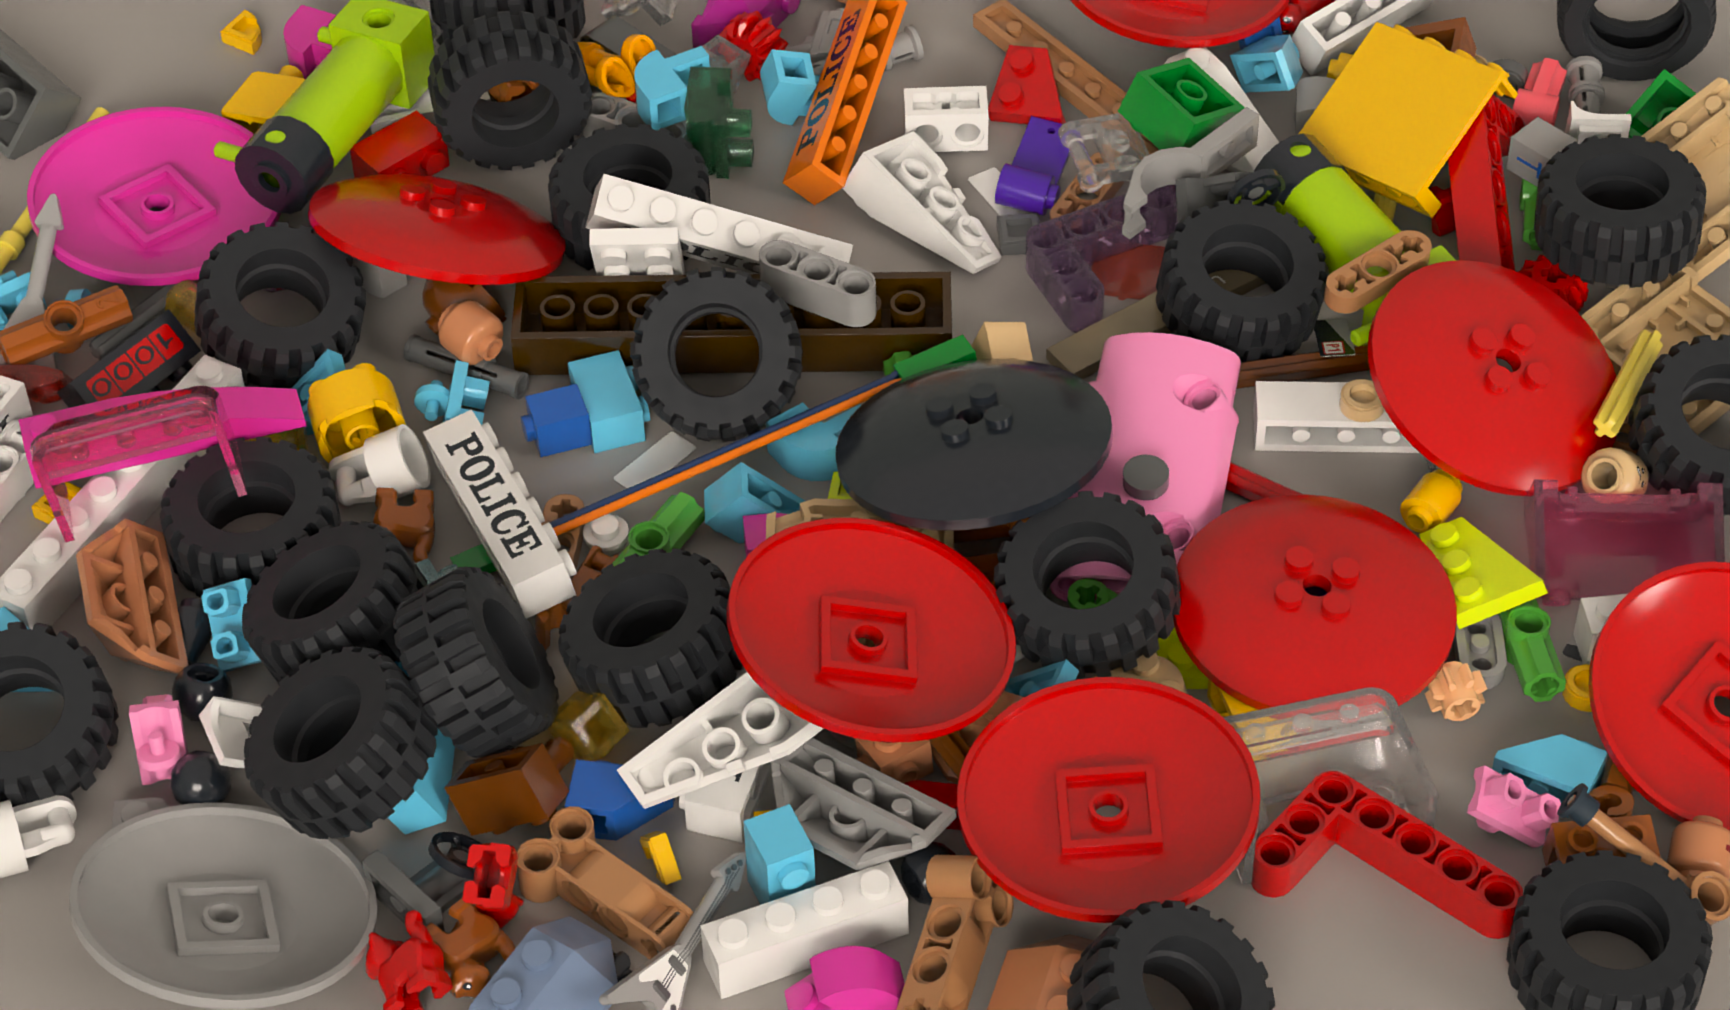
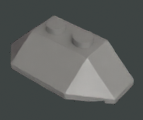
M814 738L809 739L790 755L771 761L776 807L780 808L790 804L813 848L857 871L887 861L891 862L926 848L957 818V810Z

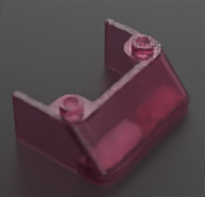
M194 386L50 424L42 429L30 446L34 470L65 542L74 541L75 538L67 487L62 476L212 436L217 437L238 497L247 495L237 441L221 396L215 389L208 386Z

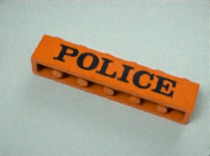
M847 0L783 180V184L814 206L845 186L907 5L905 0Z

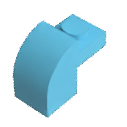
M702 46L668 58H664L657 49L644 56L638 62L634 72L637 111L646 125H651L652 129L659 130L660 128L689 119L687 95L711 87L709 54Z
M774 49L770 51L760 70V78L770 116L782 124L793 126L798 116L807 115L820 76L814 75L809 53Z
M802 402L767 421L766 428L809 410V408ZM861 404L825 423L822 421L767 444L768 453L783 469L795 477L809 481L832 480L833 472L838 471L836 464L838 437L848 419Z

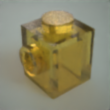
M579 691L573 693L559 707L552 725L548 728L554 739L555 737H563L571 743L575 751L572 759L597 761L605 757L612 751L615 744L630 731L604 693L591 694Z

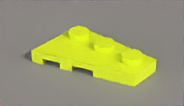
M1463 517L1441 523L1433 529L1419 534L1421 540L1442 564L1450 580L1457 606V626L1459 629L1548 594L1545 584L1540 577Z

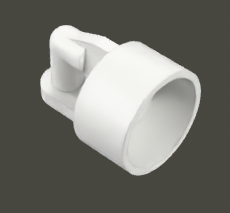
M404 424L367 438L362 447L337 456L329 463L330 476L337 482L338 501L344 506L375 502L376 489L378 487L394 488L397 491V499L412 494L415 489L427 488L431 480L430 467L425 451L415 433Z
M56 795L12 807L10 799L0 802V879L29 871L26 858L39 855L54 847L68 844L74 839L75 829L73 824L76 820L77 812L71 799L66 796Z

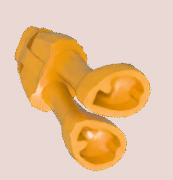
M632 34L627 37L623 42L621 55L605 52L604 48L595 42H577L582 53L590 85L598 87L608 96L620 98L630 97L635 93V68L644 56L656 50L654 42L643 34Z

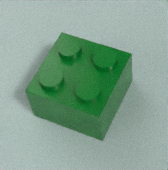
M1185 58L1137 72L1118 112L1130 122L1131 127L1135 131L1143 134L1159 151L1175 147L1191 148L1245 107L1190 58Z

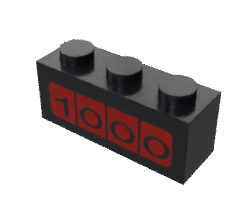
M168 309L60 389L57 394L68 408L111 398L161 391L157 384L166 377L175 382L190 371L194 366L189 360L197 355L201 349L170 309Z

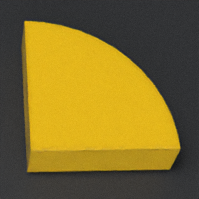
M243 10L220 31L223 43L252 55L259 50L262 43L261 29L257 19L247 10Z
M654 831L640 836L641 839L639 841L646 858L649 860L653 859L657 871V879L665 885L681 880L682 878L666 832Z

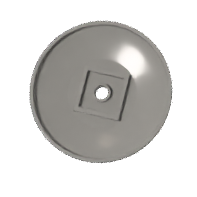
M193 803L170 806L144 813L117 825L96 840L84 853L72 876L69 895L70 917L78 939L94 960L110 974L142 992L164 1000L200 1008L222 1010L255 1009L286 1004L318 993L333 985L347 975L367 952L369 934L374 932L376 927L378 906L373 883L365 877L363 865L337 839H331L330 837L328 839L311 838L307 834H301L292 828L274 810L233 803ZM226 919L229 923H219L214 920Z

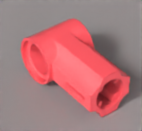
M1544 58L1538 63H1533L1524 89H1518V95L1515 98L1512 110L1520 115L1525 126L1537 117L1554 126L1560 104V95L1567 75V70L1561 67L1558 60Z

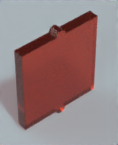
M1098 239L1087 293L1114 296L1122 301L1126 298L1141 300L1157 291L1156 283L1165 247L1138 244L1135 240L1122 242Z

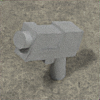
M837 8L830 11L822 10L815 36L807 35L803 44L788 46L785 48V51L809 53L812 63L826 59L845 8Z

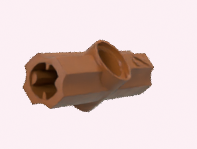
M114 285L74 302L68 300L55 301L47 307L44 314L1 330L0 354L10 370H13L55 352L61 354L73 353L82 346L85 340L132 322L133 314L123 290L118 285ZM61 323H69L74 326V328L68 331H59L54 327Z

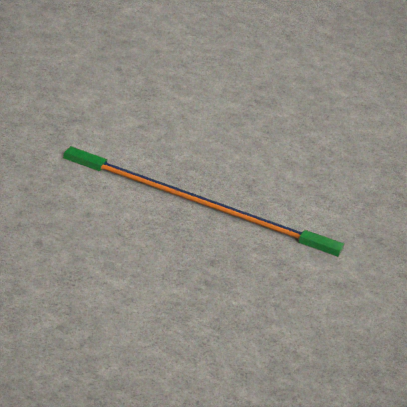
M962 334L893 364L894 371L887 376L549 523L554 529L556 536L561 535L859 405L882 389L908 376L946 364L977 360L976 352ZM482 544L450 557L454 570L458 567L466 566L480 568L481 571L488 572L489 574L497 571Z

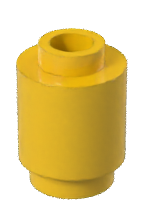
M1442 469L1425 474L1401 503L1400 513L1406 525L1415 532L1423 533L1441 523H1445L1461 502L1463 488L1460 480Z

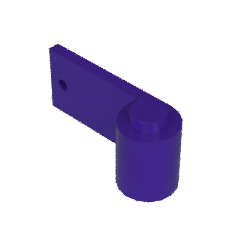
M1031 116L1012 165L1006 163L1001 170L995 192V203L1045 216L1048 209H1051L1059 199L1061 186L1058 183L1077 138L1079 128Z

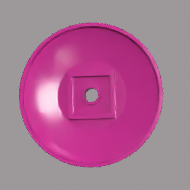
M181 107L129 109L99 117L73 129L55 142L40 158L32 172L27 188L29 218L37 237L39 228L34 221L47 199L54 193L60 201L64 229L57 230L52 253L58 260L88 276L112 283L135 286H163L198 280L203 262L209 259L210 251L218 243L224 242L226 244L227 236L237 230L242 229L244 233L249 232L250 225L265 223V227H274L281 213L264 207L248 194L238 179L235 171V162L215 157L214 147L219 141L243 147L254 134L227 118L200 110ZM156 207L162 211H151L149 209Z

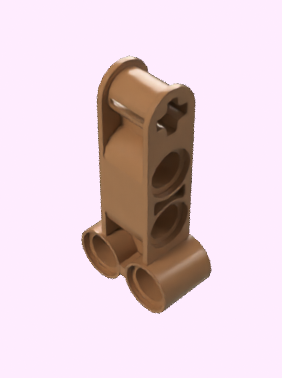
M570 806L562 808L553 815L549 825L551 837L549 840L546 838L530 839L518 848L517 874L521 894L527 900L534 903H545L560 896L648 959L657 955V950L661 952L666 947L674 945L694 913L676 897L597 844L593 818L587 810L580 807Z
M934 855L930 859L926 871V885L933 899L896 1010L968 1009L993 927H1006L1012 918L1014 909L1013 896L994 883L977 863V856Z

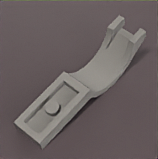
M1246 107L1191 148L1175 147L1161 149L1144 157L1134 168L1124 200L1123 209L1125 212L1122 235L1131 239L1146 228V221L1140 214V208L1147 203V195L1153 190L1167 185H1176V179L1216 176L1257 146L1259 114Z

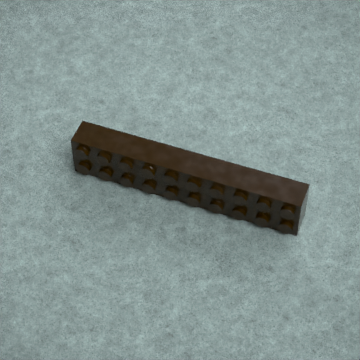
M951 271L871 272L876 281V317L870 324L863 327L847 326L787 304L796 321L803 350L802 372L883 371V361L890 359L895 352L909 351L914 356L951 340ZM751 274L753 279L760 282V274ZM686 275L542 276L538 279L516 283L510 338L514 369L519 372L523 371L528 375H569L568 362L619 350L625 367L633 366V360L630 357V343H634L635 332L633 328L637 317L642 318L646 310L644 307L645 303L651 295L657 297L664 290L663 284L672 278L676 282L686 277ZM709 314L696 319L682 332L676 346V366L679 374L755 373L759 362L758 342L752 330L738 318L726 314Z

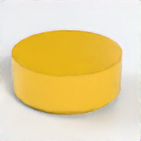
M1588 664L1577 665L1567 671L1565 675L1566 685L1562 692L1564 700L1571 707L1584 712H1592L1588 685L1590 665Z

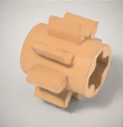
M1458 661L1444 663L1440 672L1428 685L1430 690L1424 693L1432 712L1441 710L1444 719L1463 721L1474 716L1479 711L1481 704L1485 703L1482 692L1487 690V686L1480 670L1471 672L1468 663L1463 664Z

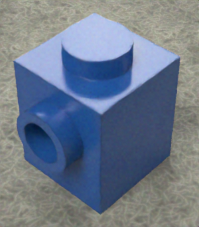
M577 384L525 396L528 415L521 416V424L526 441H535L540 457L592 445L589 413Z

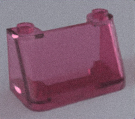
M1534 479L1524 497V517L1530 570L1540 577L1545 584L1548 594L1538 597L1542 599V604L1545 606H1566L1571 604V600H1580L1581 598L1627 594L1652 576L1677 566L1698 562H1725L1723 483H1699L1697 485V494L1685 493L1681 495L1680 489H1671L1667 495L1578 493L1577 487H1568L1565 493L1562 494L1558 491V480Z

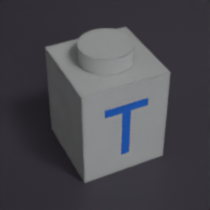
M1537 117L1511 137L1506 169L1538 187L1539 175L1546 166V163L1558 151L1562 152V149L1575 141L1578 143V140Z

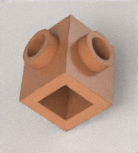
M855 738L856 760L903 784L908 781L919 780L934 772L930 740L892 743Z

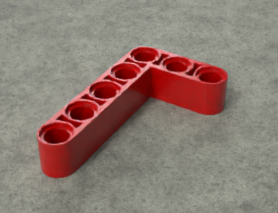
M1492 94L1448 158L1459 260L1485 262L1515 271L1502 157L1509 155L1511 137L1524 128L1525 123L1520 115L1494 94Z
M1327 771L1316 776L1257 838L1253 845L1250 883L1254 890L1266 897L1277 898L1289 893L1334 844L1339 845L1488 938L1501 939L1510 935L1516 905L1519 897L1523 896V888L1513 876L1339 771Z

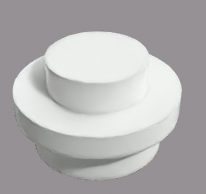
M607 514L588 522L583 529L586 545L590 549L597 545L602 548L604 554L609 556L619 553L628 540V524L623 518L613 514Z

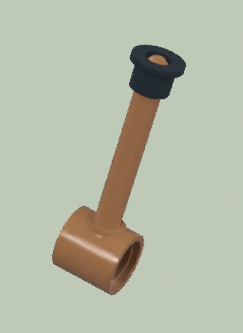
M1584 783L1577 785L1563 800L1557 811V815L1561 818L1568 816L1581 827L1589 826L1625 856L1626 853L1641 856L1640 862L1650 866L1656 862L1669 870L1668 877L1672 880H1676L1679 877L1692 890L1690 899H1700L1707 913L1705 921L1710 925L1730 916V882L1723 875L1714 871H1705L1694 877L1690 874L1684 877L1599 809L1600 803L1587 793L1588 787Z

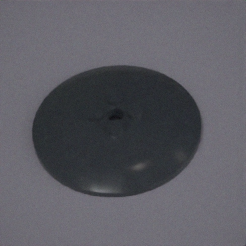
M1018 359L962 361L913 374L891 384L869 398L852 414L844 425L836 445V464L840 481L850 497L860 506L883 519L897 524L930 530L987 528L1018 521L1041 513L1068 499L1094 478L1108 458L1113 440L1112 420L1109 408L1098 391L1085 380L1061 368Z

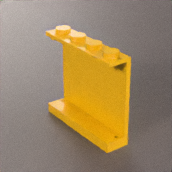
M1376 22L1299 134L1314 135L1347 170L1349 177L1357 185L1433 218L1442 205L1428 188L1492 94L1496 92L1501 97L1506 95L1515 99L1518 93L1507 80L1509 74L1499 65L1488 62L1487 65L1478 63L1467 52L1457 49L1455 53L1446 50L1441 43L1430 37H1425L1424 40L1416 38L1408 29L1401 25L1395 24L1392 28Z

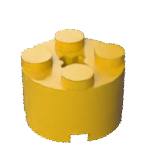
M358 364L352 369L343 370L326 379L317 380L309 387L307 411L320 454L328 463L337 456L362 447L364 441L371 436L401 424L406 425L392 382L384 374L378 372L372 364Z

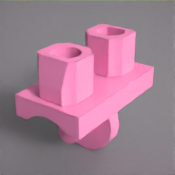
M169 694L146 696L142 704L130 705L129 718L142 785H151L161 780L171 779L172 769L188 753L179 700L173 701V697Z
M1485 765L1475 768L1473 776L1476 782L1475 792L1468 805L1467 813L1476 818L1478 827L1488 833H1495L1500 830L1532 848L1543 846L1546 829L1550 828L1552 823H1557L1559 820L1557 811L1561 805L1560 799L1549 793L1537 794L1526 788L1521 778L1511 773L1502 775Z

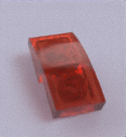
M26 364L0 366V375L23 382L28 397L41 404H50L62 400L57 392L73 380L63 371L45 366Z

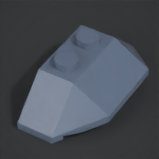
M571 916L532 927L473 1000L469 1010H608L611 1005H601L599 997L618 983L610 938Z

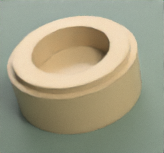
M1356 379L1343 386L1339 407L1344 416L1356 422H1371L1383 414L1384 407L1376 393L1373 381Z

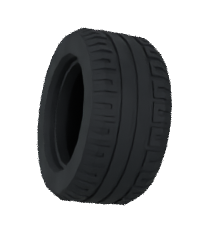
M1557 0V26L1559 37H1561L1566 50L1573 58L1579 56L1595 57L1602 64V76L1616 80L1641 81L1656 79L1664 69L1669 73H1673L1687 65L1707 46L1708 41L1713 35L1717 20L1716 0H1678L1677 4L1668 12L1649 20L1624 21L1604 15L1594 6L1597 0Z

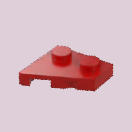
M1009 45L988 106V116L991 121L1028 124L1031 116L1066 124L1060 104L1057 83L1054 78L1053 65L1047 48Z

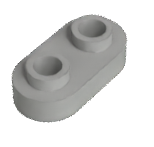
M1496 614L1462 629H1459L1456 623L1453 640L1456 661L1463 664L1468 663L1471 672L1480 670L1487 689L1498 686L1504 679L1507 665L1503 628L1499 615Z

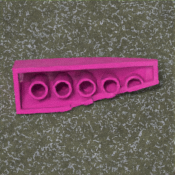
M202 387L156 391L106 399L19 419L24 449L36 489L206 450L218 443L220 446L231 444L232 439L244 438L249 440L306 426L297 389L267 387Z

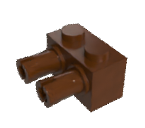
M555 737L554 740L552 738L549 739L545 745L542 742L526 747L518 746L516 749L512 748L506 752L469 760L464 763L444 789L471 836L487 832L499 835L509 831L514 826L526 823L538 826L546 823L557 812L556 808L569 793V789L560 772L572 760L575 751L568 740L563 737Z

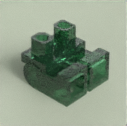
M690 67L684 105L687 141L704 158L709 175L716 174V178L729 179L731 166L752 167L754 140L732 139V137H751L752 109L734 108L732 68Z

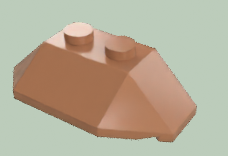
M125 518L114 528L103 533L76 554L87 624L110 655L149 669L179 674L189 665L164 534Z
M1068 934L1007 950L987 1010H1069L1067 1006V990L1072 986L1070 982L1074 964L1081 959V953L1094 940Z

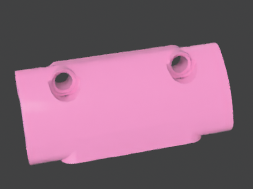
M1152 332L1115 335L1109 337L1104 343L1096 381L1088 382L1103 397L1109 408L1113 429L1112 447L1102 468L1078 492L1093 491L1094 497H1103L1104 492L1120 495L1123 504H1126L1128 500H1133L1143 506L1145 515H1154L1162 524L1164 534L1169 535L1177 565L1182 553L1194 536L1209 522L1221 515L1236 429L1239 423V416L1233 408L1241 361L1236 353L1226 348L1191 337ZM1138 455H1153L1159 457L1167 464L1169 468V486L1162 496L1154 500H1139L1133 498L1125 491L1123 487V468L1131 458ZM1078 492L1068 499L1078 497ZM1089 561L1074 565L1063 571L1051 583L1050 589L1057 598L1067 601L1070 586L1077 580L1088 578L1102 582L1107 588L1119 594L1126 587L1131 575L1115 564Z

